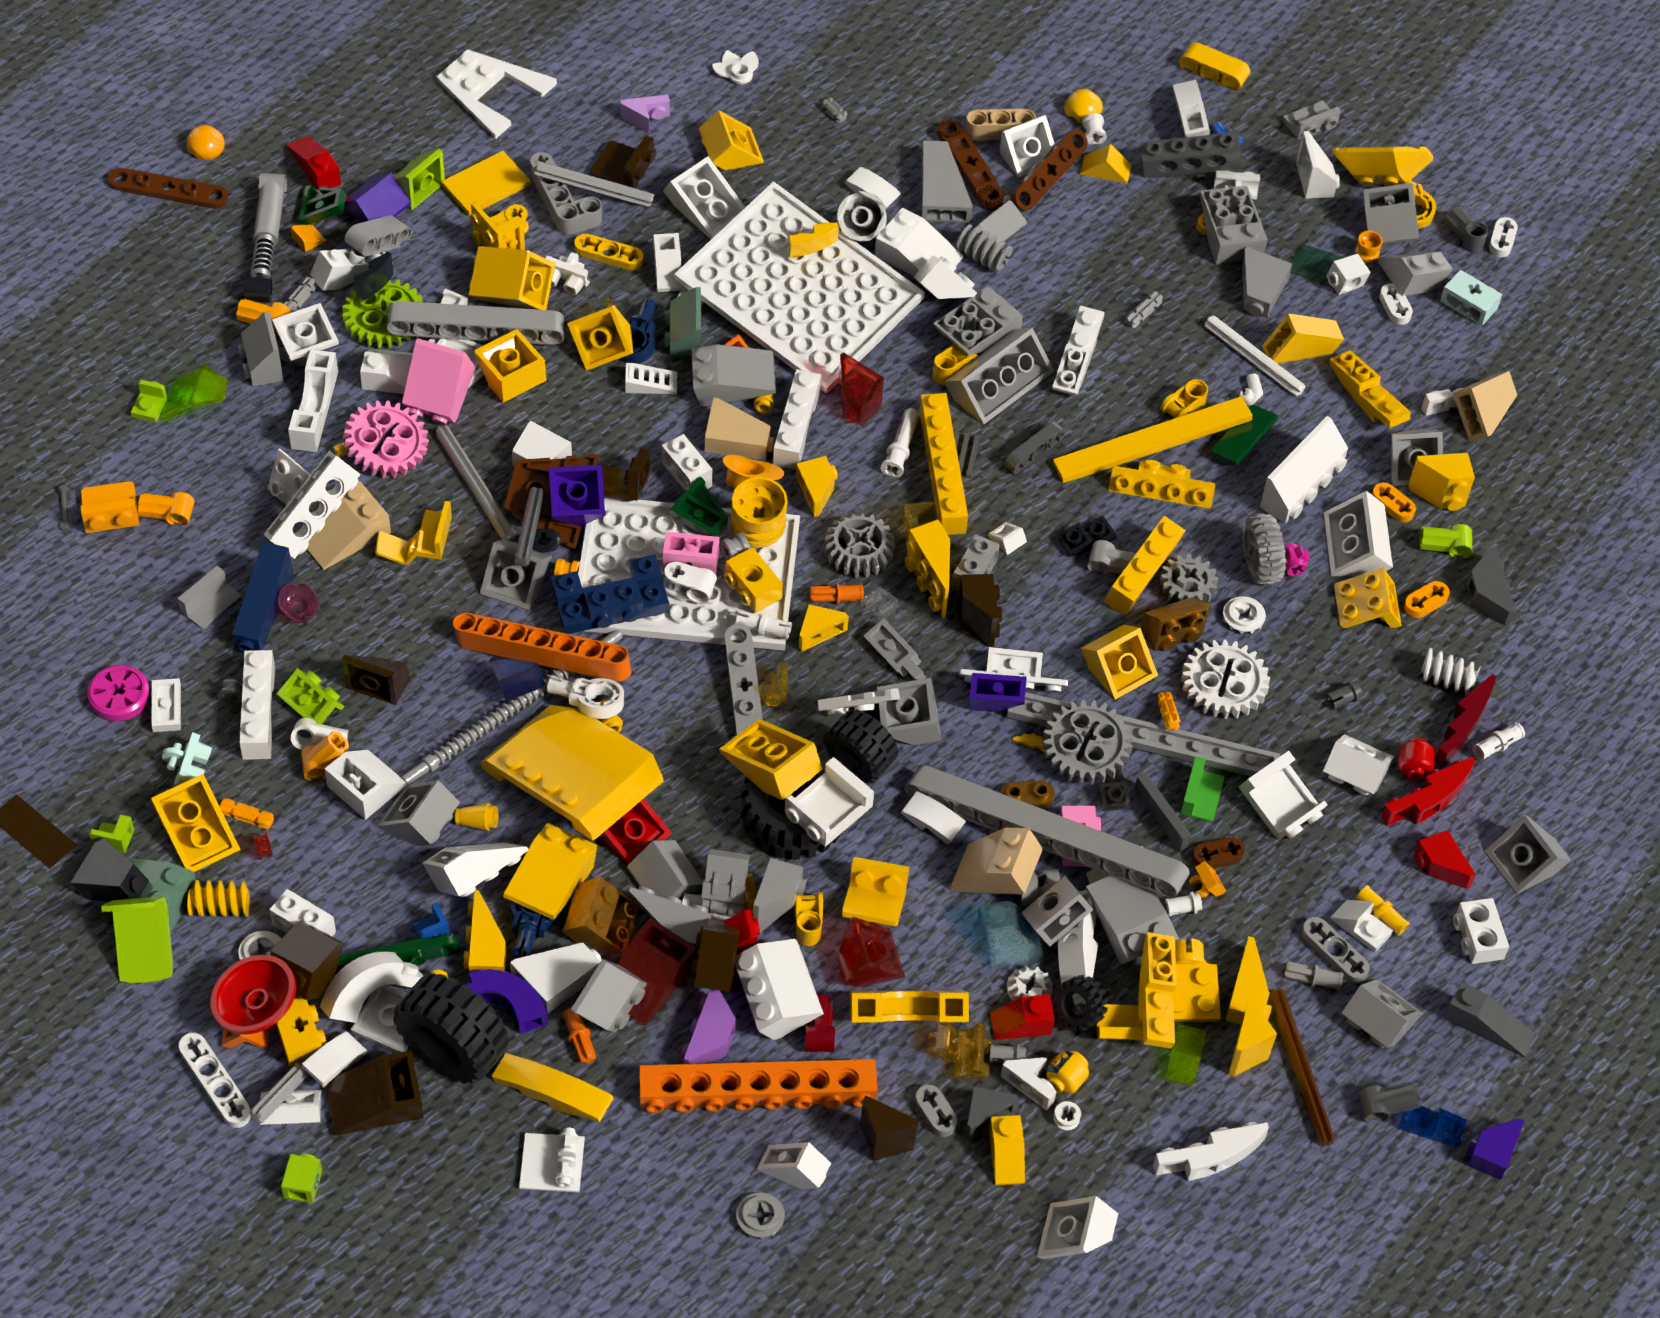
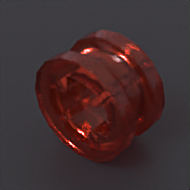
M264 832L261 837L253 835L258 859L261 860L265 855L273 857L267 832Z

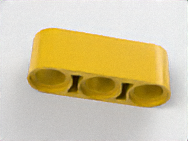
M1197 42L1191 43L1179 60L1181 69L1186 68L1195 75L1212 79L1214 83L1224 87H1231L1235 89L1234 91H1238L1250 74V68L1245 62Z

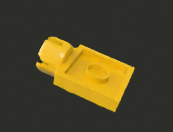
M1186 939L1176 940L1177 987L1173 991L1174 1022H1220L1217 964L1206 963L1204 947L1201 941L1190 939L1191 946H1187L1186 951Z

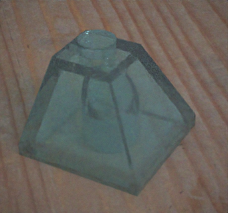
M1009 901L979 906L977 923L992 970L1047 960L1040 935L1021 913L1026 907Z

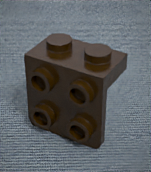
M645 135L636 149L616 141H609L590 170L591 176L635 188L655 159L654 138Z

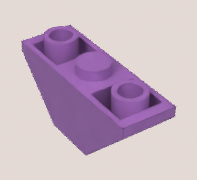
M710 989L708 995L703 994L699 1011L702 1012L699 1019L694 1018L689 1035L692 1036L689 1044L685 1043L681 1051L680 1060L684 1061V1064H709L727 1055L735 1033L736 1018L720 990Z

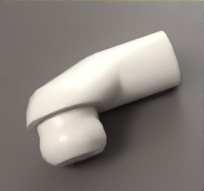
M1257 374L1247 376L1246 380L1249 389L1246 388L1245 392L1241 390L1239 397L1242 396L1247 405H1253L1263 395L1260 379Z

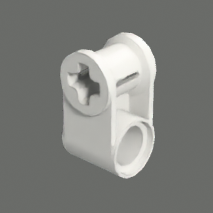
M676 561L669 563L665 567L664 575L666 579L664 580V588L667 594L692 600L700 604L709 602L717 580L714 572L706 568H698Z

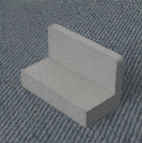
M216 566L177 599L180 612L201 629H205L241 598V595L227 584L225 572Z

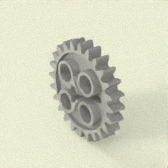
M1082 700L1080 707H1077L1072 701L1070 710L1061 706L1060 715L1058 713L1052 714V721H1047V730H1044L1043 739H1045L1043 741V749L1047 750L1045 758L1052 759L1051 768L1060 766L1059 775L1068 772L1069 781L1077 776L1079 777V784L1083 783L1084 778H1088L1090 784L1093 785L1095 777H1098L1103 783L1105 782L1106 774L1114 778L1116 770L1122 772L1124 763H1128L1129 754L1133 746L1130 744L1132 743L1133 736L1128 734L1130 726L1123 725L1124 716L1115 718L1116 709L1107 712L1106 703L1101 708H1097L1096 700H1093L1091 706H1087L1085 700ZM1079 723H1080V724L1085 725L1086 727H1084V728H1079V727L1075 726V724H1079ZM1097 723L1098 726L1093 732L1092 740L1088 742L1082 760L1078 761L1077 758L1082 752L1083 744L1087 742L1093 725ZM1107 734L1111 736V738L1106 739L1101 737L1100 735ZM1070 745L1073 746L1075 749L1068 750L1064 748V746ZM1097 756L1100 758V760L1095 761L1090 759L1089 757Z

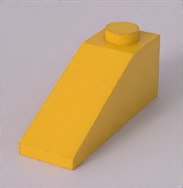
M1250 936L1246 943L1226 1021L1240 1025L1248 999L1255 1001L1267 1020L1272 1008L1271 1005H1267L1269 990L1254 937Z

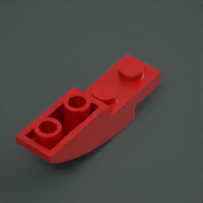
M1473 756L1465 760H1456L1449 767L1442 770L1435 769L1429 772L1425 777L1422 788H1416L1409 795L1400 799L1396 797L1389 800L1385 804L1381 816L1386 826L1409 816L1415 824H1418L1441 811L1459 794L1466 784L1475 763Z

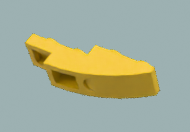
M1351 350L1330 359V365L1340 383L1373 423L1380 420L1390 429L1410 420L1411 412L1380 385V376Z
M1147 932L1145 935L1138 1000V1024L1143 1025V1044L1170 1049L1175 1044L1173 991L1177 987L1174 936Z

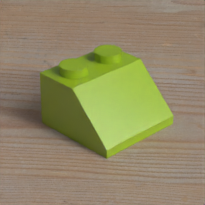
M441 149L422 153L415 160L410 161L398 174L393 175L410 200L411 205L407 207L410 210H413L442 186L445 175L443 151Z

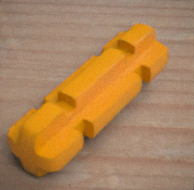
M1160 692L1157 703L1160 707L1165 727L1168 730L1173 728L1177 730L1180 727V718L1172 694L1170 692Z
M228 798L223 799L220 804L223 815L229 817L234 815L235 819L253 825L258 823V826L264 829H269L273 824L274 817L270 812L264 810L259 812L260 809L240 802L235 804L234 800Z

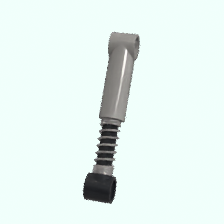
M260 173L259 200L253 241L255 243L250 276H246L244 280V299L254 302L271 303L272 297H270L273 292V282L270 277L271 261L273 260L274 246L278 243L283 199L286 198V194H284L287 191L286 174Z

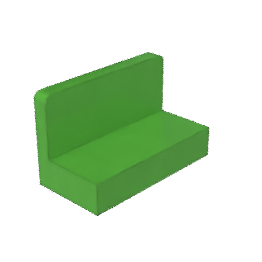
M1196 756L1181 814L1212 822L1215 817L1224 776L1203 771L1206 759Z

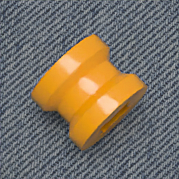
M558 558L554 576L575 571L579 572L580 562L573 561L570 563Z

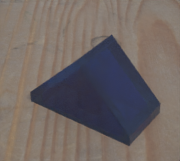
M492 657L489 660L506 702L540 689L545 685L540 668L536 662Z

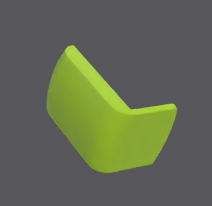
M165 897L113 900L102 905V912L113 911L119 981L148 983L172 977L173 957L168 907Z

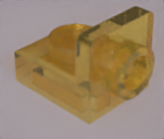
M778 663L777 673H772L771 685H760V702H765L769 706H778L780 703L787 704L789 663Z

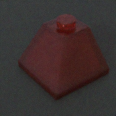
M843 352L840 355L838 376L842 414L850 423L856 422L863 427L881 409L884 377Z
M856 917L849 919L836 957L840 969L839 974L843 982L860 988L905 978L890 928Z

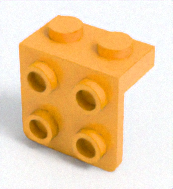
M128 481L86 487L81 490V514L86 533L140 526L136 491L133 482Z

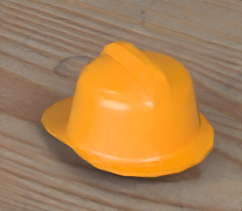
M726 455L723 458V464L727 467L725 482L732 488H736L741 482L753 477L778 480L784 476V471L771 463L751 460L739 455Z

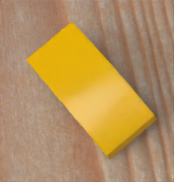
M838 222L813 225V233L789 235L790 258L818 252L837 242Z

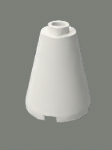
M860 191L845 197L839 205L837 220L843 234L854 241L864 242L874 239L884 230L887 225V214L883 202L876 195Z

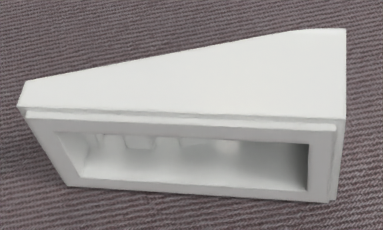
M626 363L625 392L677 394V372L641 364ZM644 377L649 378V382L644 381ZM654 378H659V384L654 383ZM665 378H670L669 386L664 385Z

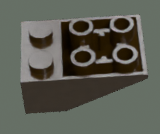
M412 1050L380 1056L334 1077L326 1085L335 1136L424 1118Z

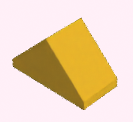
M1109 144L1084 156L1080 175L1127 184L1131 164Z
M809 605L799 637L800 651L803 652L847 631L849 616L845 612Z

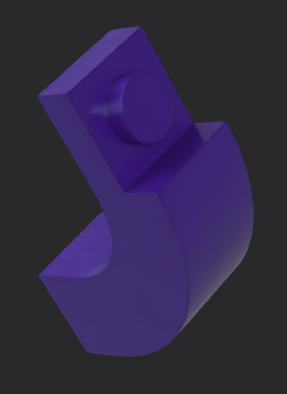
M478 970L469 973L470 983L466 984V986L471 988V991L476 995L479 994L485 1003H494L506 1008L512 1014L520 1034L548 1025L547 1012L539 994L522 978L500 970Z

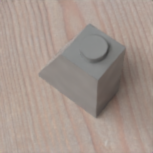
M1246 246L1242 260L1244 310L1249 311L1253 316L1267 318L1289 279L1292 264Z

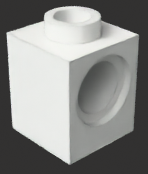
M1355 254L1334 261L1326 277L1337 294L1341 295L1364 286L1371 272L1360 256Z

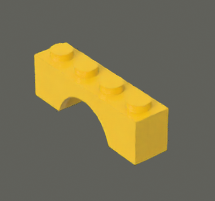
M1164 516L1113 584L1103 602L1126 615L1157 570L1175 549L1186 530Z
M966 990L850 991V1020L852 1023L904 1020L969 1022V993Z

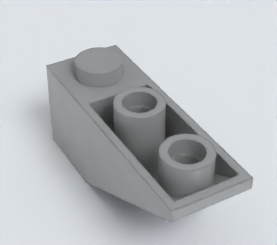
M640 886L638 889L630 887L629 892L633 901L674 944L700 952V949L695 948L697 933L700 931L701 926H705L708 920L712 919V915L708 913L709 910L696 904H693L692 907L683 905L680 899L666 895L665 898L656 896L653 890Z

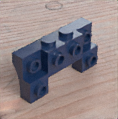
M656 554L629 560L632 578L582 588L577 571L552 576L551 587L564 633L572 634L599 627L606 628L613 624L633 622L637 619L668 613L669 600L662 582V573Z

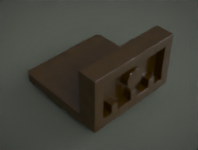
M640 448L637 456L632 457L630 469L602 465L604 497L620 498L623 501H638L650 475V449Z

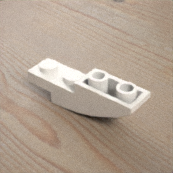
M1192 80L1174 84L1173 90L1185 137L1210 135L1197 81Z
M1080 306L1055 377L1053 390L1077 396L1097 343V337L1104 318L1103 311Z
M1087 890L1079 892L1093 908V911L1058 939L1061 983L1079 975H1084V978L1088 976L1093 978L1098 944L1093 939L1097 912Z
M1250 1122L1242 1127L1233 1129L1222 1127L1210 1133L1206 1145L1195 1143L1188 1148L1178 1150L1166 1148L1156 1153L1153 1163L1155 1174L1162 1175L1185 1170L1187 1180L1191 1181L1227 1169L1247 1157L1265 1140L1269 1129L1268 1123L1258 1124Z

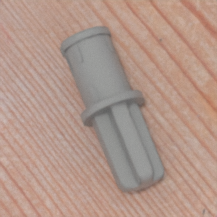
M1288 962L1285 969V977L1287 979L1310 983L1311 987L1318 985L1340 991L1343 981L1342 972L1321 969L1316 964L1312 967Z

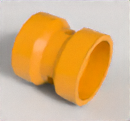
M1364 231L1359 235L1355 254H1358L1364 263L1370 264L1378 260L1379 250L1383 242L1380 234L1374 231Z

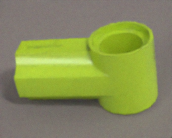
M1464 524L1454 525L1450 529L1422 526L1420 549L1449 552L1451 557L1461 555L1464 558H1468L1472 555V529Z

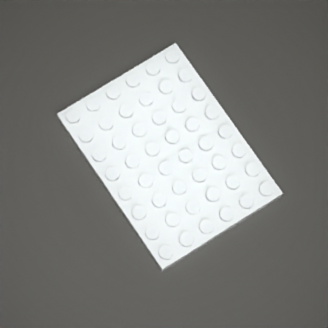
M773 181L674 274V280L687 290L701 287V300L764 348L773 351L776 357L795 371L797 369L821 374L820 390L827 394L924 299L925 292L860 244L847 237L839 229L838 241L829 247L809 255L790 258L789 235L813 233V225L828 221Z
M604 497L605 516L586 524L578 572L582 588L632 578L629 560L655 554L664 585L666 578L663 572V548L666 531L695 535L702 534L670 516V508L675 503L646 500L623 501L620 498ZM723 508L728 516V524L716 536L719 537L717 580L709 602L700 604L692 600L667 594L669 600L668 613L637 619L633 622L613 624L606 628L599 627L585 631L610 634L615 630H619L622 635L725 645V632L731 625L735 624L736 617L739 615V609L758 615H763V613L769 614L770 618L788 622L800 515L786 514L784 534L776 543L768 547H753L783 583L782 599L755 613L749 605L743 604L738 591L727 584L724 577L727 560L722 552L721 540L725 538L732 539L735 535L732 532L730 523L732 509ZM750 629L753 648L785 651V638L766 633L760 635L758 631ZM739 632L737 634L734 633L730 637L735 643H742L746 639Z

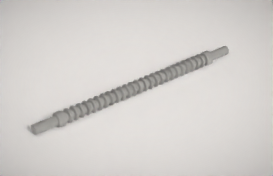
M615 630L600 641L615 644L623 636L619 630ZM557 669V671L551 670V675L545 674V679L539 678L538 683L533 682L532 688L528 686L526 687V692L520 691V696L514 695V700L508 699V704L502 703V708L497 707L495 713L490 712L489 717L484 716L483 721L478 720L477 725L472 724L470 730L465 729L464 734L459 733L458 738L453 737L452 742L448 741L445 743L446 747L440 746L439 751H433V755L428 754L423 757L422 763L408 771L401 778L408 786L428 771L434 772L439 768V764L444 765L445 759L450 761L451 755L457 756V751L463 752L464 746L469 748L470 742L476 743V738L482 739V734L488 735L489 729L493 731L495 725L500 726L501 721L506 722L507 717L512 718L513 713L518 714L519 708L525 709V704L531 705V700L537 701L538 696L543 697L544 691L548 693L547 685L551 676L568 680V675L573 676L574 672Z

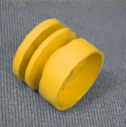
M753 477L741 482L734 489L731 502V529L734 535L742 532L751 547H768L776 543L784 534L788 501L786 492L780 484L769 478Z

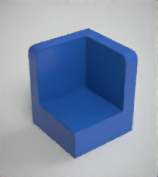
M438 903L432 904V916L412 924V929L417 939L425 937L432 939L435 936L441 937L440 934H443V936L446 933L449 934L448 922Z

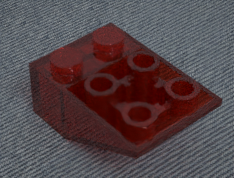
M651 918L634 936L617 963L647 983L642 1000L637 1005L634 1004L628 1013L631 1018L644 1026L650 1022L688 976L692 969L693 960H696L697 949L694 945Z

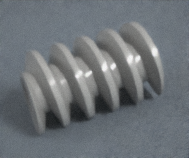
M969 224L958 238L957 249L961 252L965 251L967 256L972 257L977 262L980 261L983 266H988L989 270L993 272L996 270L1000 271L1008 263L1013 247L1008 246L1004 250V241H1000L996 245V236H992L988 240L990 235L988 231H984L981 234L982 228L980 226L972 230V224Z

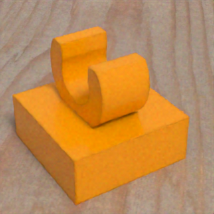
M1205 861L1195 867L1199 875L1191 877L1189 883L1192 886L1202 883V888L1195 892V894L1199 893L1200 897L1204 898L1210 892L1215 896L1227 892L1215 870Z

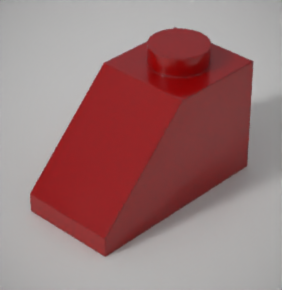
M1448 830L1418 841L1414 852V860L1416 865L1420 869L1423 868L1428 876L1465 889L1471 887L1476 874Z
M1050 994L1020 997L990 1013L994 1040L1052 1035L1054 1014Z

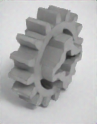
M1187 554L1186 559H1182L1180 555H1177L1175 562L1169 559L1167 566L1162 568L1160 584L1163 585L1162 593H1169V601L1175 598L1179 602L1193 597L1209 602L1211 595L1214 596L1218 583V577H1215L1216 569H1209V561L1201 563L1200 556L1193 560L1190 554Z

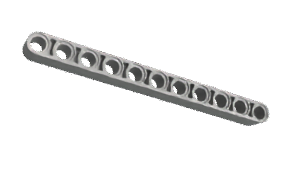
M919 765L904 786L908 796L911 797L918 791L943 804L962 819L988 829L998 831L1003 828H1030L1043 850L1165 897H1176L1190 874L1187 866L1176 859L927 765Z

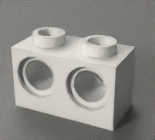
M684 434L662 445V464L685 492L699 477L705 480L707 489L712 487V468Z
M288 889L269 909L272 925L286 934L298 921H303L330 936L336 933L334 917Z
M1493 898L1461 902L1456 914L1453 916V923L1456 931H1461L1463 937L1461 941L1463 954L1465 956L1469 955L1471 964L1503 960L1509 949V944Z

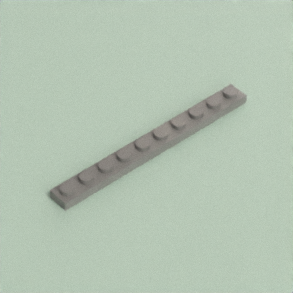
M1026 692L1025 704L1008 709L1007 717L1046 727L1047 721H1052L1053 713L1060 715L1061 706L1070 710L1071 703ZM1124 716L1123 725L1130 726L1128 734L1133 736L1132 743H1130L1133 745L1132 748L1193 763L1197 756L1206 759L1205 766L1251 777L1280 757L1279 753L1184 730H1175L1174 728L1168 730L1163 725ZM1079 723V724H1075V726H1077V727H1079V728H1084V727H1086L1085 725L1080 724V723ZM1095 723L1091 729L1089 735L1090 738L1093 737V732L1098 726L1097 723ZM1107 734L1100 735L1101 737L1106 739L1111 738V736Z

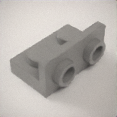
M1320 101L1284 115L1282 121L1297 139L1302 138L1303 131H1309L1313 137L1321 130L1333 129L1338 124L1341 110L1339 107L1330 109L1324 101Z

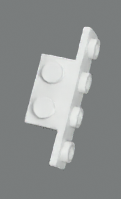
M989 647L986 671L960 669L959 677L964 678V682L970 684L972 673L1025 676L1027 677V690H1034V685L1045 686V691L1060 693L1061 688L1066 689L1068 686V680L1041 677L1043 653Z

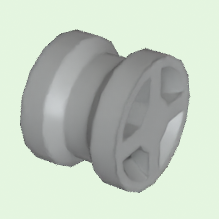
M742 532L736 534L732 539L725 538L721 540V548L726 560L750 549V544Z

